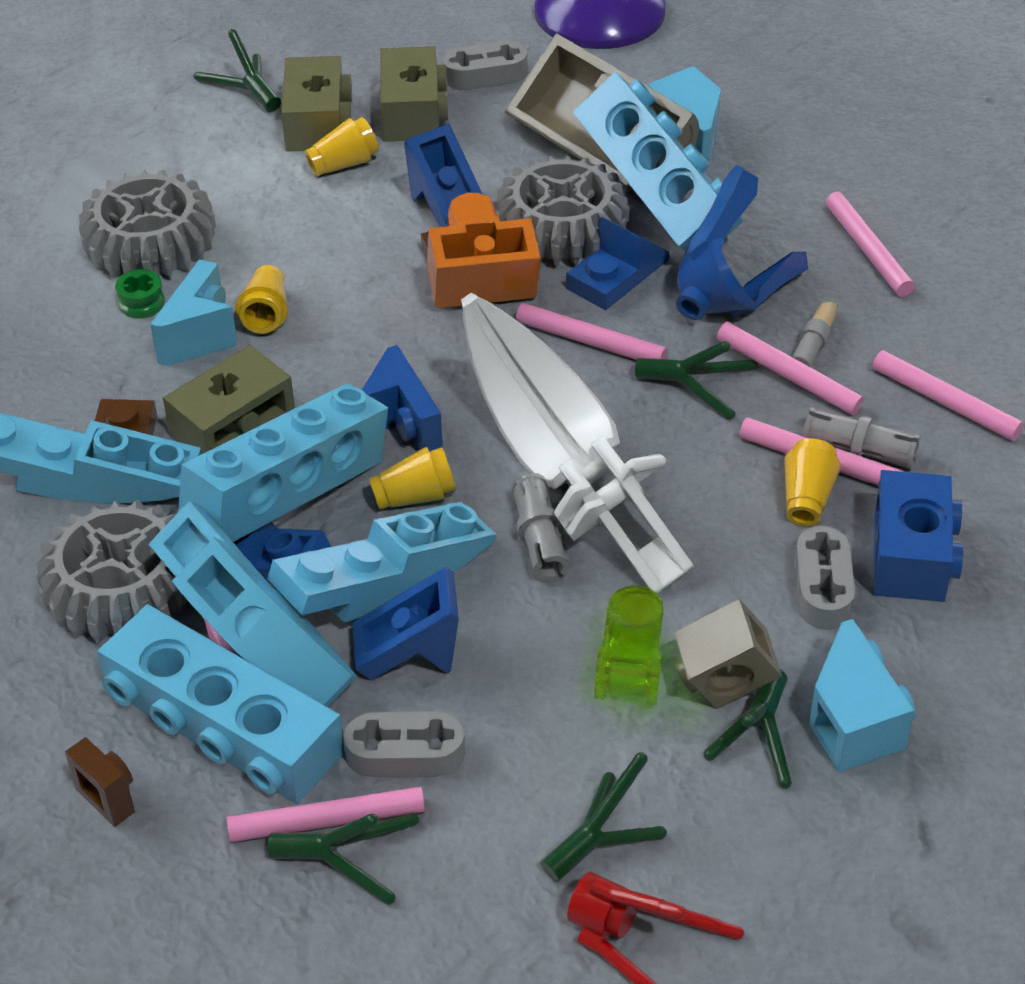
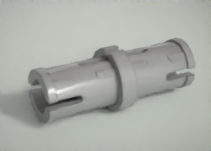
M815 407L810 408L803 430V436L806 438L820 439L830 443L835 448L862 457L892 463L893 465L910 470L913 468L921 439L920 434L899 431L874 424L871 417L861 415L859 419L833 414Z
M526 473L521 475L525 493H523L521 483L517 479L511 485L512 495L516 501L519 519L516 523L518 536L521 541L524 540L525 544H527L533 576L542 582L556 581L560 577L555 561L558 563L560 573L564 576L570 569V563L566 557L561 540V534L564 529L554 514L555 509L552 507L545 477L539 473Z

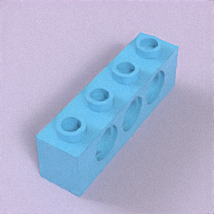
M615 71L573 111V114L676 244L684 251H687L690 241L709 213L723 181L719 177L713 182L704 172L710 167L708 161L691 143L686 148L683 147L677 139L683 131L665 111L657 115L651 108L656 98L643 83L636 78L630 84ZM638 124L637 129L630 134L631 130ZM666 156L664 162L656 168L658 161ZM693 189L690 198L682 203L685 194ZM741 216L730 228V230L726 233L724 238L727 237L735 228H737L744 221Z
M346 383L181 464L179 511L189 501L202 506L230 540L234 542L381 463L388 407L367 395L363 390Z
M149 604L145 605L97 650L104 677L102 680L103 687L115 702L124 707L133 705L151 716L156 725L170 735L179 733L196 743L212 761L218 764H225L227 762L244 772L253 784L265 793L274 794L277 792L293 803L298 804L345 753L340 714Z

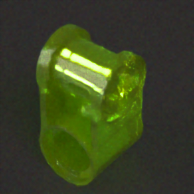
M640 585L626 586L618 589L609 600L603 644L599 646L594 699L605 700L608 694L645 698L647 705L657 706L662 665L663 602L659 595L648 587Z

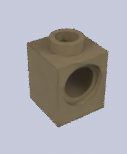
M740 599L675 631L681 657L675 660V664L681 680L690 692L693 693L698 690L716 709L782 677L767 628Z

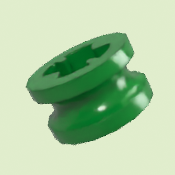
M135 269L121 275L116 281L115 290L119 298L118 304L124 315L131 318H147L160 312L163 308L165 297L162 292V281L160 276L154 271Z

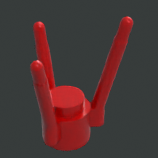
M591 871L586 873L578 882L570 898L567 910L568 921L582 927L577 943L599 953L633 984L657 983L607 940L612 935L623 938L630 930L637 910L735 940H740L744 936V930L739 926L687 910L683 906L660 898L629 890Z

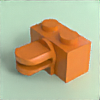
M466 193L454 198L448 210V226L428 228L427 272L435 308L461 306V299L470 293L488 302L536 298L541 257L531 218L500 221L492 200L480 193Z

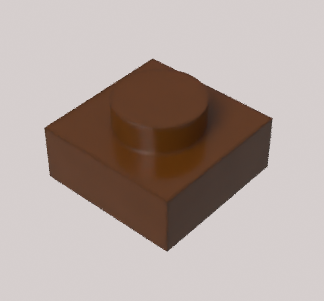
M101 399L95 421L153 436L158 417L155 400Z
M87 737L65 751L76 790L109 823L116 827L135 813L128 786L133 783V777L124 761L116 753L109 751L107 754H104Z

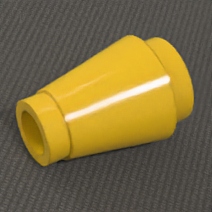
M363 117L355 121L348 118L312 145L311 148L305 150L304 153L310 168L318 177L324 173L327 174L370 162L371 155L379 152V145L373 130Z
M263 265L259 267L237 299V315L241 323L248 330L259 334L269 333L280 327L287 318L288 307L284 275L275 266Z
M807 438L797 441L784 458L786 517L793 524L805 527L814 526L820 522L821 514L824 511L841 469V463L837 458V451L834 446L820 439Z
M426 446L383 470L379 475L369 478L379 510L388 507L393 508L445 500L444 494L457 490L442 447L429 451Z

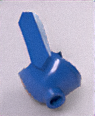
M738 164L725 177L709 213L690 241L689 248L685 252L680 264L677 278L680 295L676 300V307L683 316L691 320H700L705 314L729 312L731 316L753 311L783 284L808 270L806 251L791 252L748 281L743 287L738 282L725 260L721 248L724 244V236L757 196L758 177Z

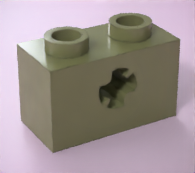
M436 46L380 48V103L383 142L405 141L413 136L438 128L439 120H448L446 64L437 65Z
M341 56L285 58L281 114L286 152L305 151L311 148L312 145L341 123L351 118L352 79L351 74H342Z
M251 345L224 359L219 364L162 397L170 437L176 442L200 447V455L295 409L291 376Z

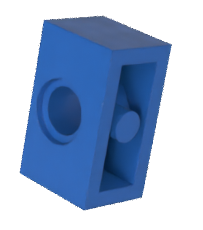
M881 470L874 509V596L945 602L950 578L960 579L963 565V544L953 543V535H959L962 501L952 500V476Z

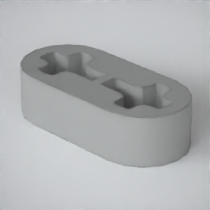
M500 41L458 47L449 50L443 56V64H446L447 85L454 89L466 90L514 83L525 78L528 73L527 49L518 42Z
M828 526L810 527L798 536L794 569L798 610L807 624L819 629H836L840 627L841 622L851 618L855 595L850 544L847 537L837 529ZM818 552H825V556L829 560L828 565H819ZM820 589H829L831 603L823 602L822 596L819 595Z
M444 712L364 713L353 718L346 726L343 734L347 764L354 772L362 776H443L457 770L463 763L465 756L463 726L456 717ZM380 739L377 750H365L368 740ZM431 739H443L442 749H429Z

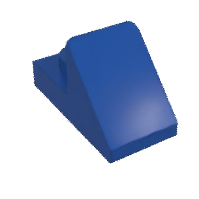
M449 123L405 140L404 147L411 197L414 202L426 198L439 227L448 226V210L454 198L466 193L482 194Z
M601 217L599 220L600 249L593 252L566 273V289L606 311L669 260L670 252Z
M395 345L387 348L362 390L388 407L386 429L397 426L404 441L411 440L418 451L426 446L429 451L440 447L443 448L441 412L399 346Z
M448 567L442 568L353 622L355 670L368 679L373 680L419 653L444 672H451L459 621L455 578L452 570Z

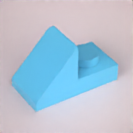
M199 259L151 322L150 326L158 364L169 366L236 345L237 336L233 310L231 306L225 304L226 292L221 287L217 263Z

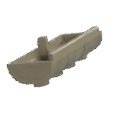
M556 33L504 113L577 159L588 158L592 166L605 164L607 172L617 173L619 183L626 185L627 190L638 196L573 114V111L615 71L630 84L635 79ZM644 85L656 98V101L651 105L656 114L659 115L662 111H665L683 131L677 138L683 147L686 148L690 143L695 146L699 134V121L695 114ZM638 124L631 130L630 134L637 129ZM666 156L658 161L656 168L664 162Z

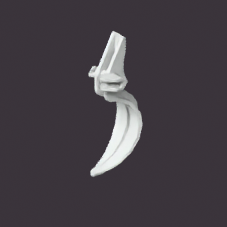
M473 293L461 299L466 343L483 397L501 434L528 473L543 475L547 480L548 487L552 489H557L565 483L570 486L555 509L554 514L572 540H577L598 524H602L654 595L693 569V563L648 502L639 484L640 481L666 464V458L661 454L633 458L624 464L613 450L620 444L616 424L603 404L581 378L549 346L500 308ZM609 472L614 479L595 492L591 484ZM627 498L657 536L656 539L639 551L636 550L609 512Z

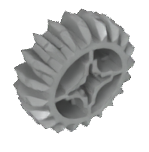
M568 155L564 160H555L551 156H548L547 161L541 163L536 160H530L528 168L515 167L513 176L503 178L502 187L498 190V198L495 200L496 214L499 215L500 221L531 218L541 257L540 262L545 259L553 260L555 266L560 261H570L576 266L579 259L587 258L593 252L600 249L599 220L601 217L625 229L627 222H629L630 206H628L626 185L619 183L617 173L607 172L605 164L592 166L588 158L574 161Z
M144 170L141 175L131 177L125 173L123 180L118 182L107 180L106 189L92 190V199L82 202L83 211L79 214L80 223H78L83 250L87 253L88 259L95 263L97 270H108L111 278L118 277L135 269H147L154 271L158 275L164 274L171 278L172 271L176 269L189 271L190 261L198 262L199 259L203 260L204 251L212 248L216 222L211 201L208 199L207 192L200 190L197 181H186L183 174L168 177L165 170H161L156 175L148 174Z
M115 499L110 508L102 510L91 504L90 513L84 517L70 514L68 527H53L51 541L41 544V560L36 562V576L42 603L47 606L48 611L51 612V616L56 620L58 626L68 625V629L73 632L75 638L89 632L90 636L98 644L108 634H116L147 604L170 616V613H185L187 599L171 582L176 576L148 545L175 515L167 516L160 504L146 510L139 499L129 507H122Z

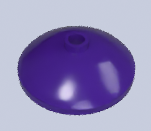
M535 0V18L544 32L551 37H554L557 33L579 47L589 49L619 48L638 43L650 37L662 25L666 10L665 0Z

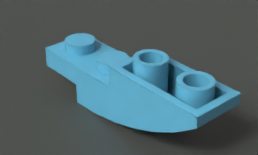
M0 413V472L17 476L16 491L49 498L106 504L113 503L115 499L118 503H133L137 499L141 502H151L176 498L180 495L181 464L199 456L201 450L200 447L93 420L90 421L86 433L83 434Z
M189 501L148 544L176 576L171 582L214 630L246 661L326 707H329L357 678L356 674L308 619L301 615L277 589L271 587L202 506Z
M462 502L449 503L447 505L373 520L368 539L274 559L267 580L301 615L331 609L345 623L361 618L444 567H448L453 572H456L491 546L497 534L477 516L472 508L464 505Z

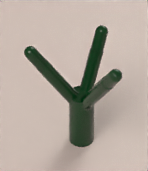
M230 29L228 35L244 68L245 76L238 78L195 72L193 75L196 81L248 89L267 112L276 111L281 105V99L262 78L261 56L254 54L251 62L237 31Z
M723 341L684 360L637 358L635 376L637 379L680 382L725 418L731 420L735 417V411L691 377V375L755 370L758 368V363L754 360L707 362L730 350V343Z
M780 670L782 677L758 688L749 711L719 736L704 751L703 756L706 760L712 761L754 724L763 726L779 786L783 789H788L792 782L774 716L787 683V675Z
M639 752L634 756L615 784L616 777L614 773L606 772L603 775L583 824L540 862L544 871L555 882H559L597 847L659 840L666 837L667 830L663 826L608 832L601 831L602 826L647 763L648 757L644 752Z
M410 813L379 821L377 815L368 814L330 832L270 833L268 838V855L270 859H323L363 889L373 894L385 904L390 905L395 902V894L339 854L337 847L415 826L419 822V817L415 813Z

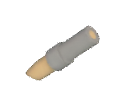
M824 302L819 305L814 316L807 322L800 335L801 341L792 356L793 358L809 367L812 366L819 350L825 346L831 334L830 328L835 320L838 309L837 303Z

